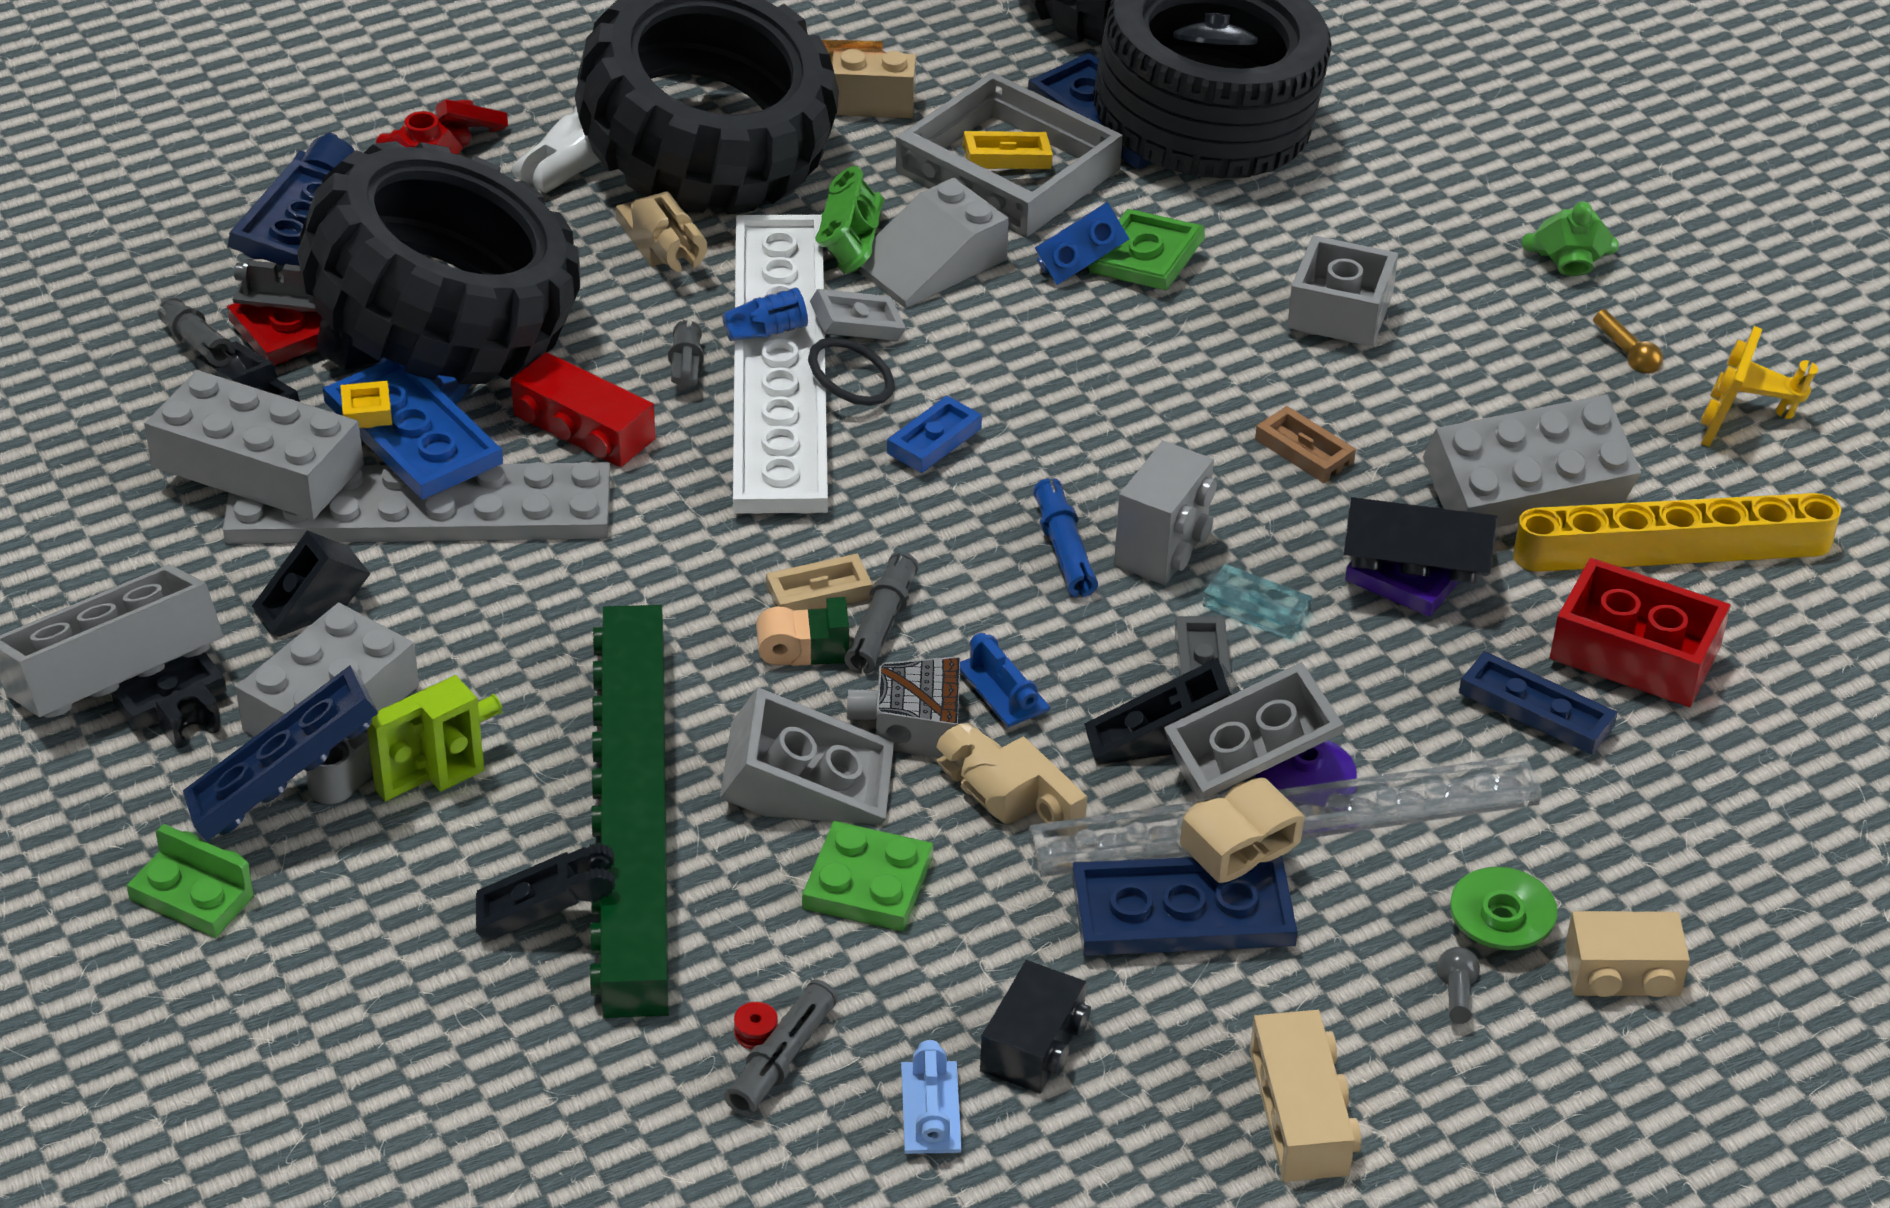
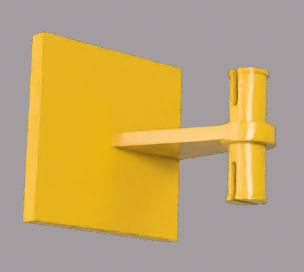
M1754 326L1746 342L1737 339L1726 363L1730 366H1727L1725 372H1720L1710 394V397L1713 398L1710 399L1700 421L1701 424L1707 426L1701 444L1710 447L1738 391L1782 398L1776 407V413L1782 417L1788 406L1784 418H1793L1799 404L1805 402L1811 393L1810 384L1818 372L1817 365L1812 362L1806 375H1804L1809 361L1803 360L1799 363L1794 376L1789 378L1752 362L1754 351L1763 330Z

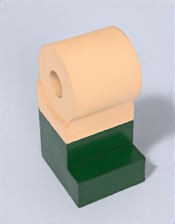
M846 597L826 598V608L793 611L787 607L777 606L763 611L756 621L760 657L772 665L799 666L845 663V655L849 650V620Z

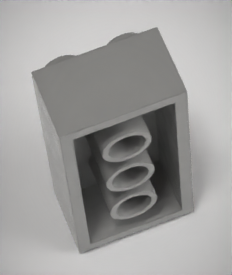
M196 370L144 423L151 466L153 468L312 520L319 515L364 465L358 420Z
M1608 394L1438 427L1435 429L1423 455L1443 509L1497 515L1496 527L1519 523L1521 514L1532 508L1623 502L1627 499L1641 475V470Z
M168 564L0 635V680L8 697L38 717H56L71 710L73 707L72 703L85 697H101L116 691L119 688L120 682L131 677L154 675L165 668L164 663L177 657L200 655L210 648V643L223 638L224 634L207 584Z

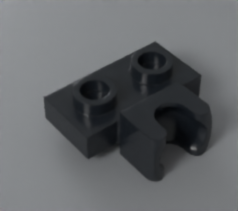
M204 652L197 656H182L165 664L163 670L147 677L135 676L119 683V688L112 692L111 695L113 703L135 731L159 721L162 732L176 748H182L186 745V739L182 735V731L188 725H202L210 733H216L220 730V712L214 697L226 692L227 689L225 677Z

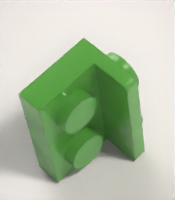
M162 824L156 831L159 852L126 885L129 900L216 938L254 897L249 863L232 850H223L200 840L191 832H182Z

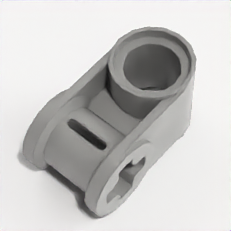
M367 729L353 739H343L330 749L329 756L322 764L313 770L306 771L307 791L314 801L321 804L341 803L373 777Z

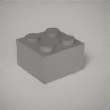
M1312 235L1291 286L1287 328L1303 331L1310 335H1321L1345 340L1352 344L1374 346L1393 296L1398 253Z
M1164 440L1161 441L1119 494L1115 567L1162 585H1166L1177 570L1182 571L1185 569L1190 560L1192 550L1198 542L1204 543L1207 540L1213 526V517L1209 515V506L1217 487L1216 480L1212 479L1213 458Z

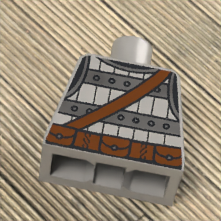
M960 657L883 663L879 666L878 690L848 689L847 720L877 721L876 735L893 741V751L940 758L943 754L936 748L939 738L947 730L958 725Z

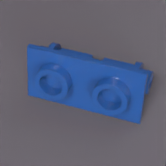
M1106 202L1036 246L1035 250L1039 255L1037 262L1043 272H1049L1055 284L1058 285L1129 240V237L1111 206Z
M978 633L971 639L970 658L960 662V672L1007 728L1050 711L1048 703L1037 692L1035 683L1023 676L998 647V641L993 635Z

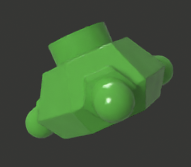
M1584 201L1575 204L1573 209H1563L1546 219L1536 233H1527L1521 240L1524 250L1538 252L1541 256H1550L1558 266V271L1567 276H1581L1591 272L1593 262L1600 259L1603 255L1616 253L1619 248L1618 240L1608 230L1595 211L1592 210L1591 205Z

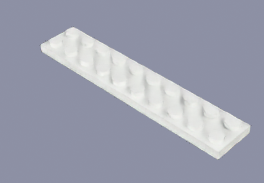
M736 215L735 308L752 301L754 298H762L769 294L774 295L777 292L789 291V289L797 287L806 305L808 325L803 328H795L792 331H784L781 334H773L766 338L735 341L733 514L828 513L826 388L812 374L808 363L810 348L820 339H825V333L810 303L816 290L824 289L823 247L815 241L822 221V215ZM824 348L818 353L817 360L820 369L825 374Z

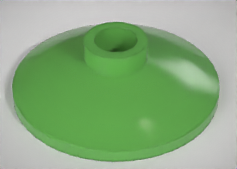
M1486 867L1475 870L1461 878L1451 894L1450 911L1456 925L1469 938L1487 947L1500 950L1529 948L1545 940L1556 924L1557 904L1550 890L1537 878L1517 869Z

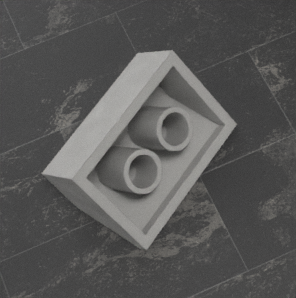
M1303 662L1164 727L1178 768L1197 800L1206 799L1346 732L1344 724Z

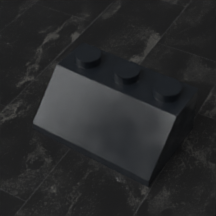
M1351 497L1343 558L1353 559L1352 567L1358 569L1381 571V564L1389 563L1401 565L1400 574L1429 577L1430 569L1450 571L1449 580L1478 583L1479 575L1488 576L1491 571L1498 516Z

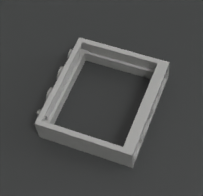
M990 72L896 136V172L928 188L953 177L1007 216L1009 218L1008 229L1027 238L1120 170L1123 135L1000 75ZM996 85L1002 88L998 92L996 91ZM991 116H994L1024 132H1046L1051 145L1079 159L1031 192L945 148L964 135V131H971Z

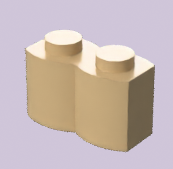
M1257 778L1236 784L1229 790L1225 798H1215L1193 805L1182 819L1179 844L1218 883L1228 882L1244 875L1259 862L1274 860L1296 847L1301 842L1305 816L1266 778Z

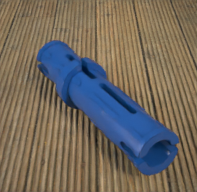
M1049 478L1041 480L1033 489V495L1042 514V519H1040L1041 528L1044 534L1050 537L1069 594L1073 597H1078L1079 593L1075 585L1077 583L1081 597L1089 596L1097 589L1098 580L1094 575L1077 530L1076 523L1079 520L1077 513L1073 507L1068 505L1063 486L1058 479L1053 478L1052 481L1055 492L1052 490Z

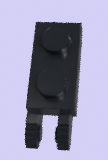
M595 843V845L590 844L588 848L583 847L569 854L564 852L477 890L476 933L487 943L579 903L578 900L594 903L601 900L603 896L608 897V894H612V890H615V876H613V872H609L611 866H614V852H612V848H609L608 845H603V843Z

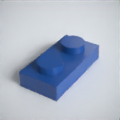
M947 395L887 439V454L923 473L981 430L982 414Z

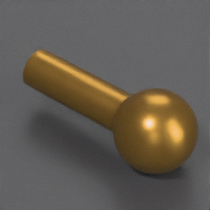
M1606 309L1600 310L1595 315L1593 322L1628 355L1627 362L1632 369L1641 373H1654L1662 367L1663 353L1656 344L1648 341L1640 342Z

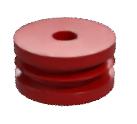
M749 1002L739 1007L734 1015V1036L736 1041L748 1049H753L757 1045H763L778 1025L777 1012L772 1006L763 1002Z

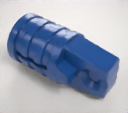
M797 287L789 289V291L777 292L774 295L769 294L762 298H754L752 301L731 309L722 315L729 341L766 338L773 334H781L784 331H792L795 328H803L808 325L806 305Z

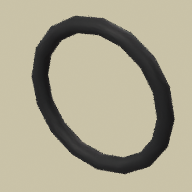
M831 337L820 339L810 348L808 363L812 374L824 388L835 396L853 404L872 406L884 403L893 395L895 381L890 368L880 356L866 346L850 339ZM835 346L848 348L863 355L874 363L882 373L885 381L884 391L879 395L862 396L840 388L829 380L820 369L817 360L818 353L824 348Z

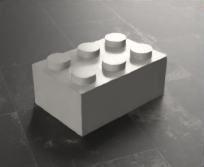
M338 602L235 686L242 730L255 737L349 665L362 679L377 711L404 699L419 686L414 642Z

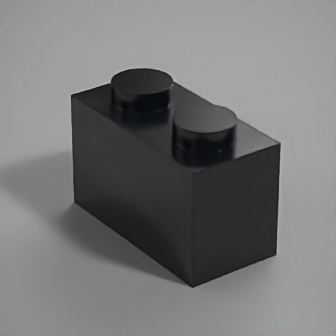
M1025 960L981 1035L980 1072L1041 1094L1051 1074L1056 1076L1061 1074L1068 1058L1069 1042L1073 1035L1081 1037L1087 1027L1091 1006L1085 1004L1086 981Z

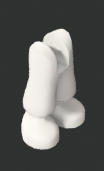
M576 106L572 114L562 117L538 145L530 149L515 162L512 168L514 177L525 181L527 184L533 183L536 189L543 193H548L600 161L593 153L588 136L584 135Z

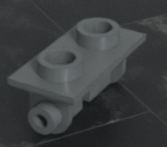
M246 259L244 263L236 264L234 277L235 280L241 281L232 299L233 303L249 304L255 307L294 309L299 312H316L314 296L305 293L300 266L285 264L283 268L284 277H278L277 263Z

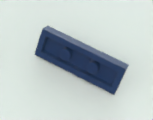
M1486 651L1481 654L1460 681L1459 694L1593 755L1615 727L1617 711Z

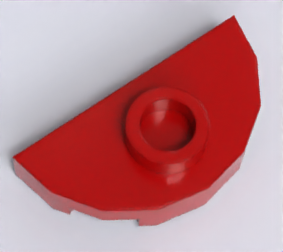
M445 99L438 103L435 108V115L438 117V121L445 127L452 126L454 129L466 128L469 130V127L484 126L489 128V133L508 127L507 112L476 106L471 100L454 101Z

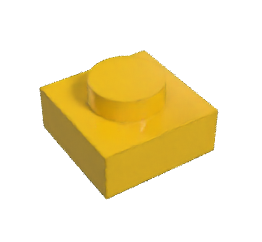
M388 381L340 385L343 416L358 420L359 428L392 425Z

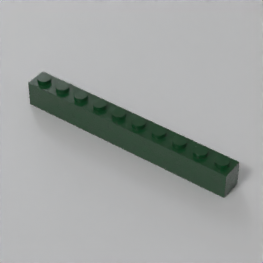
M662 605L603 606V627H593L594 657L602 656V661H593L594 691H602V696H593L592 698L593 726H602V732H592L593 763L602 762V768H592L593 799H602L601 805L592 806L591 816L592 836L601 837V843L608 845L609 848H612V852H614V866H611L609 872H613V876H615V890H612V894H608V897L603 896L601 900L594 903L591 902L592 915H601V922L591 923L590 925L591 955H601V963H590L591 996L602 997L603 1018L669 1016Z

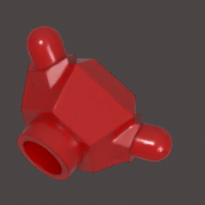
M418 111L409 114L405 118L404 125L400 130L380 134L376 138V144L398 141L404 147H416L419 142L449 147L450 153L459 155L463 147L470 143L471 133L466 128L454 129L452 126L445 127L438 121V117L435 114L427 111Z

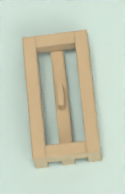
M858 553L766 573V588L769 594L772 593L774 606L787 607L793 611L826 608V598L846 597V603L850 604L868 600L872 597L870 596V591L873 584Z

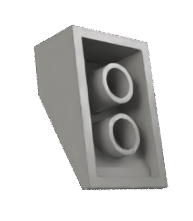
M953 177L920 192L874 237L871 256L856 270L906 309L1006 261L1009 218Z
M757 687L731 722L720 799L765 817L881 825L886 819L894 742Z

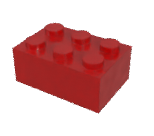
M1590 557L1557 616L1549 659L1691 708L1721 648L1731 604Z

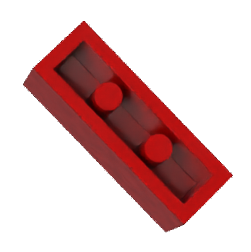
M545 352L511 379L513 412L515 416L620 468L656 439L654 403L548 352Z

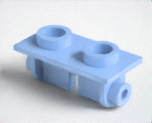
M926 1040L921 1042L918 1049L914 1052L913 1062H901L905 1154L961 1153L957 1061H947L946 1052L940 1047V1044L934 1040Z

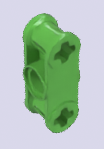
M858 166L845 169L831 182L825 210L822 213L820 228L815 237V241L821 247H827L838 260L837 267L843 273L855 271L871 256L876 228L879 225L881 208L885 202V198L879 192H873L864 181L863 171Z

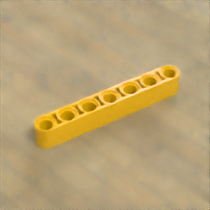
M1805 493L1532 508L1524 511L1519 517L1513 559L1523 569L1542 572L1584 569L1590 557L1618 567L1817 557L1827 554L1832 548L1841 514V506L1828 495Z

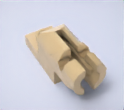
M666 191L638 198L632 202L616 206L617 221L651 267L664 263L673 270L682 272L681 263L678 259L685 258L693 268H696L705 258L707 252L706 239L697 226L693 224L691 218L682 211L669 192Z
M963 723L947 730L939 738L936 748L943 756L936 759L938 766L952 780L961 781V788L967 794L972 795L984 808L1004 824L1016 822L1038 811L1041 819L1047 825L1054 826L1068 841L1085 832L1087 795L1024 736L1001 747L973 725Z

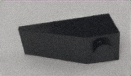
M1219 658L1209 661L1084 723L1094 759L1098 764H1107L1171 755L1173 751L1164 727L1241 690Z

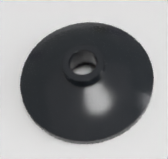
M1205 13L1204 22L1187 25L1173 32V37L1176 39L1218 45H1254L1258 43V37L1241 27L1229 24L1230 15L1222 13Z

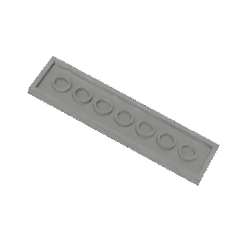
M610 462L501 464L424 500L388 465L362 466L314 520L229 493L223 525L225 544L298 543L307 530L336 542L608 539Z

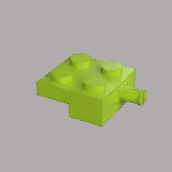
M453 675L379 710L378 714L372 718L371 725L367 728L376 792L386 802L429 780L442 792L485 771L480 723L503 713L498 697L495 694H491L489 697L478 701V698L457 675Z

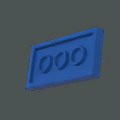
M386 360L323 387L324 402L336 414L343 416L340 385L388 381L392 425L359 428L360 437L422 500L503 464L502 448L429 378L404 372L405 366L394 361Z

